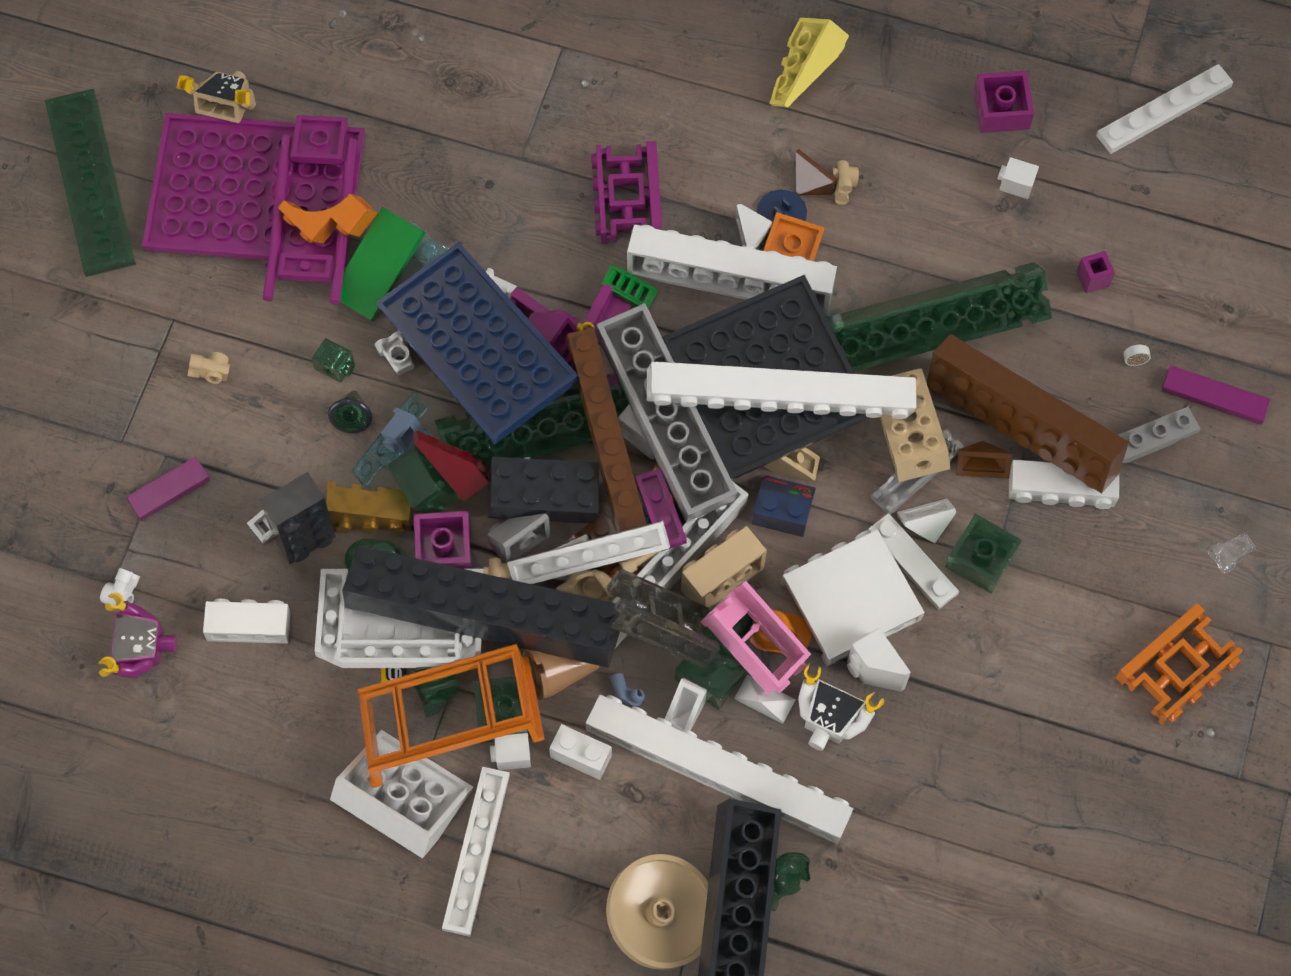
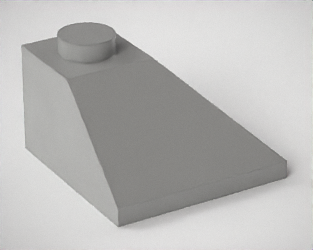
M545 513L509 518L503 523L498 522L490 528L487 534L488 543L504 563L521 558L550 537L549 517Z

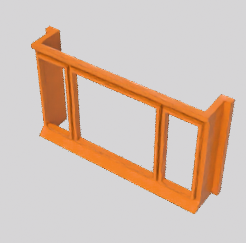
M517 644L358 689L368 771L372 788L383 786L382 770L528 729L534 743L545 740L529 657H522ZM512 658L523 715L496 722L486 665ZM478 668L487 725L410 747L402 689ZM392 692L401 750L379 756L373 708L369 699Z

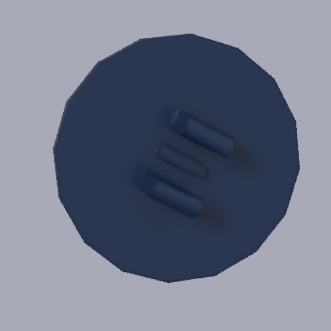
M783 189L771 191L764 195L758 203L757 213L772 221V224L776 212L806 221L807 208L805 202L798 194Z

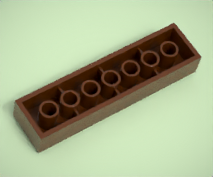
M952 334L933 352L927 386L935 393L949 399L956 406L962 407L977 419L988 423L1000 433L1014 439L1021 446L1027 447L1040 455L1044 460L1053 463L1065 473L1074 476L1089 488L1095 489L1101 494L1119 475L1129 441Z

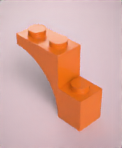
M351 193L336 206L318 212L305 211L297 204L283 200L278 207L284 213L283 219L290 225L297 226L301 230L300 235L310 243L314 241L321 244L327 240L336 228L346 236L351 234L360 237L378 214L362 197Z

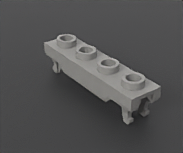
M1189 407L1119 434L1120 437L1129 441L1123 463L1131 462L1198 433L1201 428Z
M946 429L942 433L951 462L958 456L959 449L965 446L958 439L955 441L950 431ZM895 472L871 495V499L883 511L891 515L937 473L899 482Z

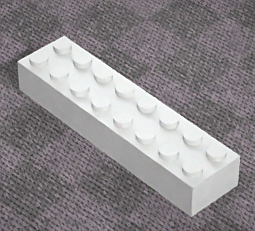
M634 225L627 251V272L635 277L747 300L805 274L825 316L828 315L837 266L825 261H809L801 256H785L776 251L756 250L746 245L742 247L736 246L723 240H707L699 235L688 236L674 230H658L650 225Z

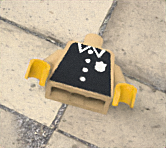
M234 71L232 75L215 72L207 80L198 84L193 82L194 79L189 76L179 75L176 88L183 89L188 94L194 96L195 113L240 123L245 110H252L256 106L253 91L249 89L248 80L240 71Z

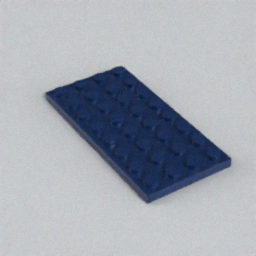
M457 242L376 302L379 310L494 445L579 382L577 373L460 242Z

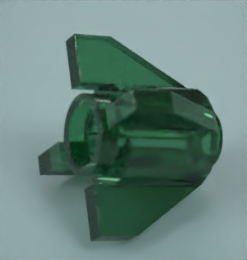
M425 666L417 667L414 669L415 673L431 668ZM456 674L414 686L423 702L426 717L437 714L457 694L456 689L459 688V682Z

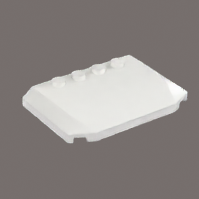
M321 569L315 639V655L341 668H434L481 654L482 639L345 608L342 589L349 573L348 569ZM466 569L484 573V569Z

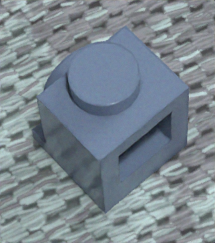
M395 408L393 411L394 417L381 432L385 438L382 444L392 452L397 450L407 455L415 445L413 433L417 430L424 433L425 429L415 415Z

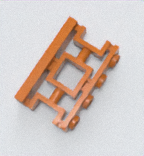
M1198 603L1127 663L1116 676V680L1122 686L1127 684L1131 692L1142 684L1152 694L1159 704L1153 708L1151 713L1154 716H1158V722L1161 725L1167 720L1173 723L1184 712L1181 709L1184 705L1189 703L1192 706L1203 696L1200 692L1206 686L1210 689L1222 679L1220 674L1225 669L1230 672L1241 662L1238 658L1244 651L1241 647L1236 648L1234 646L1235 643L1230 640L1221 648L1203 630L1209 625L1211 619L1203 615L1205 610ZM1194 623L1198 624L1191 633L1200 642L1193 648L1184 638L1177 644H1173ZM1179 650L1198 668L1184 682L1165 664ZM1207 650L1217 660L1226 653L1229 655L1207 676L1203 674L1210 666L1201 657ZM1159 657L1153 665L1162 675L1158 680L1154 682L1145 672L1138 678L1134 677L1154 658ZM1170 684L1179 694L1187 687L1191 689L1168 710L1165 709L1172 700L1163 691L1166 686Z

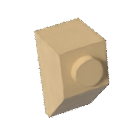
M805 447L764 467L775 474L815 481L820 456Z

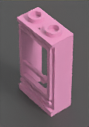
M747 581L735 587L701 621L763 688L765 695L775 690L778 693L783 691L790 684L788 678L792 674L794 676L799 674L806 667L805 660L811 655ZM747 613L756 624H753L750 627V631L741 639L732 627ZM759 627L787 657L773 673L770 672L745 643L753 633L759 631Z

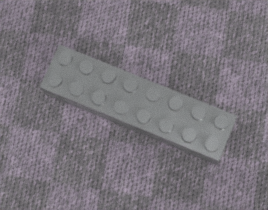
M646 304L598 323L595 334L685 521L689 522L735 501L738 493L696 407H684L681 403L656 405L654 401H647V369L651 362L674 363Z

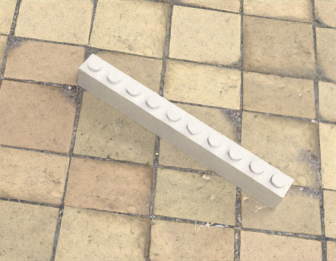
M651 362L647 369V401H654L656 405L681 403L684 407L705 404L709 408L714 409L734 406L737 410H748L751 407H756L766 412L787 409L790 413H801L804 410L814 411L818 415L840 412L842 416H853L859 413L866 414L870 418L892 415L894 419H905L916 410V378Z
M599 695L586 721L587 732L737 800L781 809L782 820L832 843L839 844L853 811V808L849 806L847 801L838 797H834V799L827 797L817 787L808 786L807 788L798 784V780L790 775H778L772 772L773 769L766 764L758 763L756 765L747 761L748 758L739 752L733 751L729 753L714 741L707 740L705 742L700 740L690 730L682 729L680 731L671 727L672 724L663 718H651L647 716L643 709L635 706L629 708L614 696L607 695L605 697Z

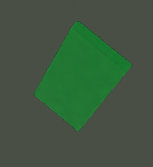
M381 207L344 271L340 302L371 321H375L380 313L376 302L394 289L426 232L388 209Z

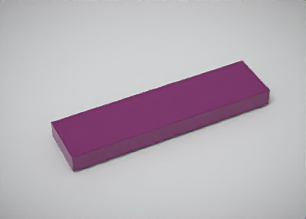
M1172 365L1168 369L1161 390L1261 425L1265 419L1270 398Z

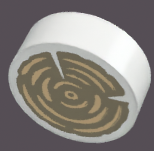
M1141 344L1130 346L1123 353L1125 363L1129 366H1139L1151 359L1149 347Z

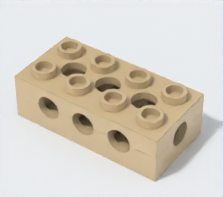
M922 368L892 375L895 377L916 378V410L905 419H894L892 415H882L879 417L898 481L902 482L949 470V452Z

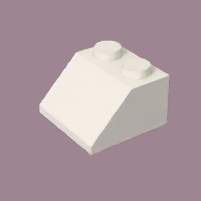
M880 628L851 646L847 667L854 678L858 677L863 684L900 692L905 689L911 672Z

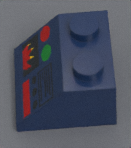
M764 475L753 512L752 525L804 537L816 488Z

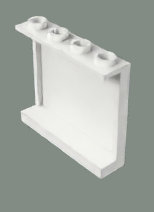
M878 529L871 533L869 530L864 531L848 544L841 542L835 545L830 553L822 555V553L816 554L808 559L807 564L801 567L798 564L786 569L784 571L785 574L782 576L781 585H786L823 652L821 658L826 667L849 656L852 644L876 629L880 628L883 634L888 637L920 621L925 613Z

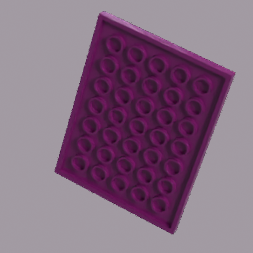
M165 113L142 243L143 250L268 260L282 136L289 135L294 138L296 123L241 119L240 123H235L211 116ZM348 127L346 140L351 138L357 140L352 194L357 195L365 128ZM289 160L285 200L295 203L300 208L309 212L323 211L336 206L341 202L345 163L343 165L299 163ZM283 219L279 255L281 253L332 255L333 258L336 257L337 228L323 244L314 241L310 243L300 235L301 230L297 226L294 227ZM351 234L348 235L345 267H347Z

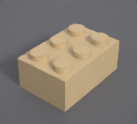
M747 526L740 531L736 529L726 537V541L721 545L715 544L711 546L700 560L696 561L694 559L684 566L681 591L701 615L726 597L735 587L761 572L765 566L767 550Z

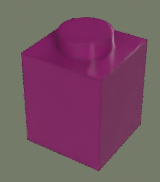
M1106 251L1082 257L1076 271L1085 293L1109 287L1115 274Z

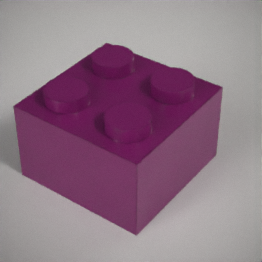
M1027 71L977 74L974 95L980 133L1030 129L1034 110Z
M468 511L414 514L415 558L462 569H472Z

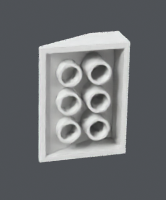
M381 730L376 735L379 756L401 750L399 740ZM365 747L336 778L330 800L423 858L441 837L471 793L473 786L428 758L382 770L383 786L372 788Z

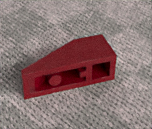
M418 430L413 433L415 445L463 502L489 484V469L481 459L476 460L471 453Z

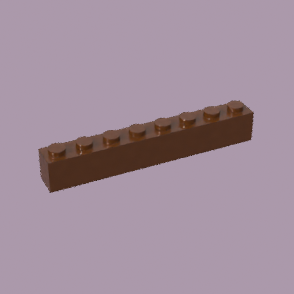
M594 327L569 333L566 337V343L573 369L579 376L577 384L617 533L647 525Z

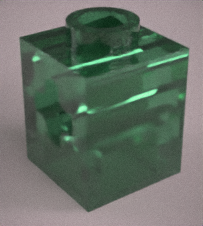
M327 338L323 340L312 357L315 370L340 383L345 376L351 375L355 367L352 351Z

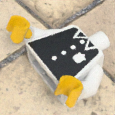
M809 663L804 670V675L807 679L803 680L798 697L800 716L806 721L805 728L813 732L808 744L814 749L823 751L828 739L839 744L843 739L850 740L865 731L875 715L874 710L884 704V698L879 701L878 705H874L871 701L875 692L869 694L865 701L819 680L818 678L821 674L820 666L816 675L809 674Z

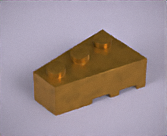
M327 480L326 504L335 531L348 533L351 530H362L366 533H376L378 530H389L391 533H403L405 530H411L413 505L411 491L377 487L376 491L362 490L361 484L352 483V488L336 486V481Z

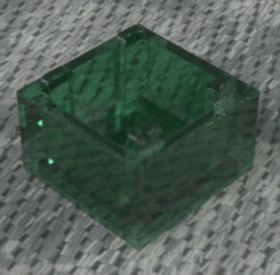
M414 446L388 464L413 509L424 513H440L460 499L458 494L421 450Z

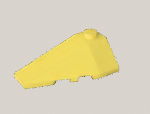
M800 18L788 40L789 54L788 57H784L782 60L783 74L776 80L770 104L772 106L788 108L838 58L845 47L849 35L830 19Z

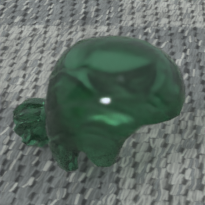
M787 852L776 859L771 911L777 909L779 900L782 897L795 894L801 889V880L807 882L810 880V859L805 854Z

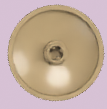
M649 855L629 864L615 878L607 898V922L616 944L630 959L651 969H674L695 960L701 953L708 881L692 864L672 855Z

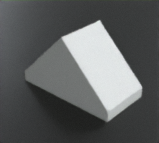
M738 204L736 205L735 217L742 246H751L759 250L769 236L772 221L748 207Z

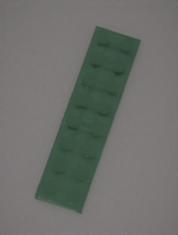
M89 89L45 100L85 276L88 277L136 265L95 90Z

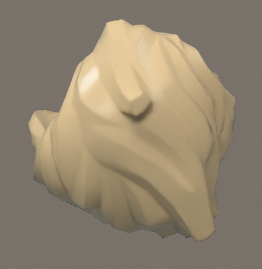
M584 570L568 576V579L558 586L556 590L612 602L616 594L618 580L612 579L602 571Z

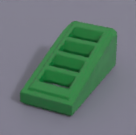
M614 265L610 266L601 284V287L603 284L613 287V297L632 304L633 307L646 304L648 310L658 293L657 288ZM614 279L618 280L615 286L612 285ZM624 283L628 284L625 291L621 290ZM635 287L637 288V291L633 297L630 294L633 288ZM644 291L647 292V295L642 302L639 299Z

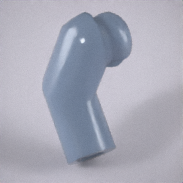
M622 673L610 677L616 698L631 707H637L642 704L645 694L641 689L633 690L627 688Z

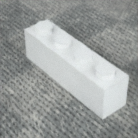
M1013 460L1009 476V499H1015L1020 503L1041 501L1046 505L1067 503L1072 507L1093 505L1099 509H1109L1115 507L1119 499V475L1101 494L1095 489L1089 488L1074 476L1065 473L1053 463Z

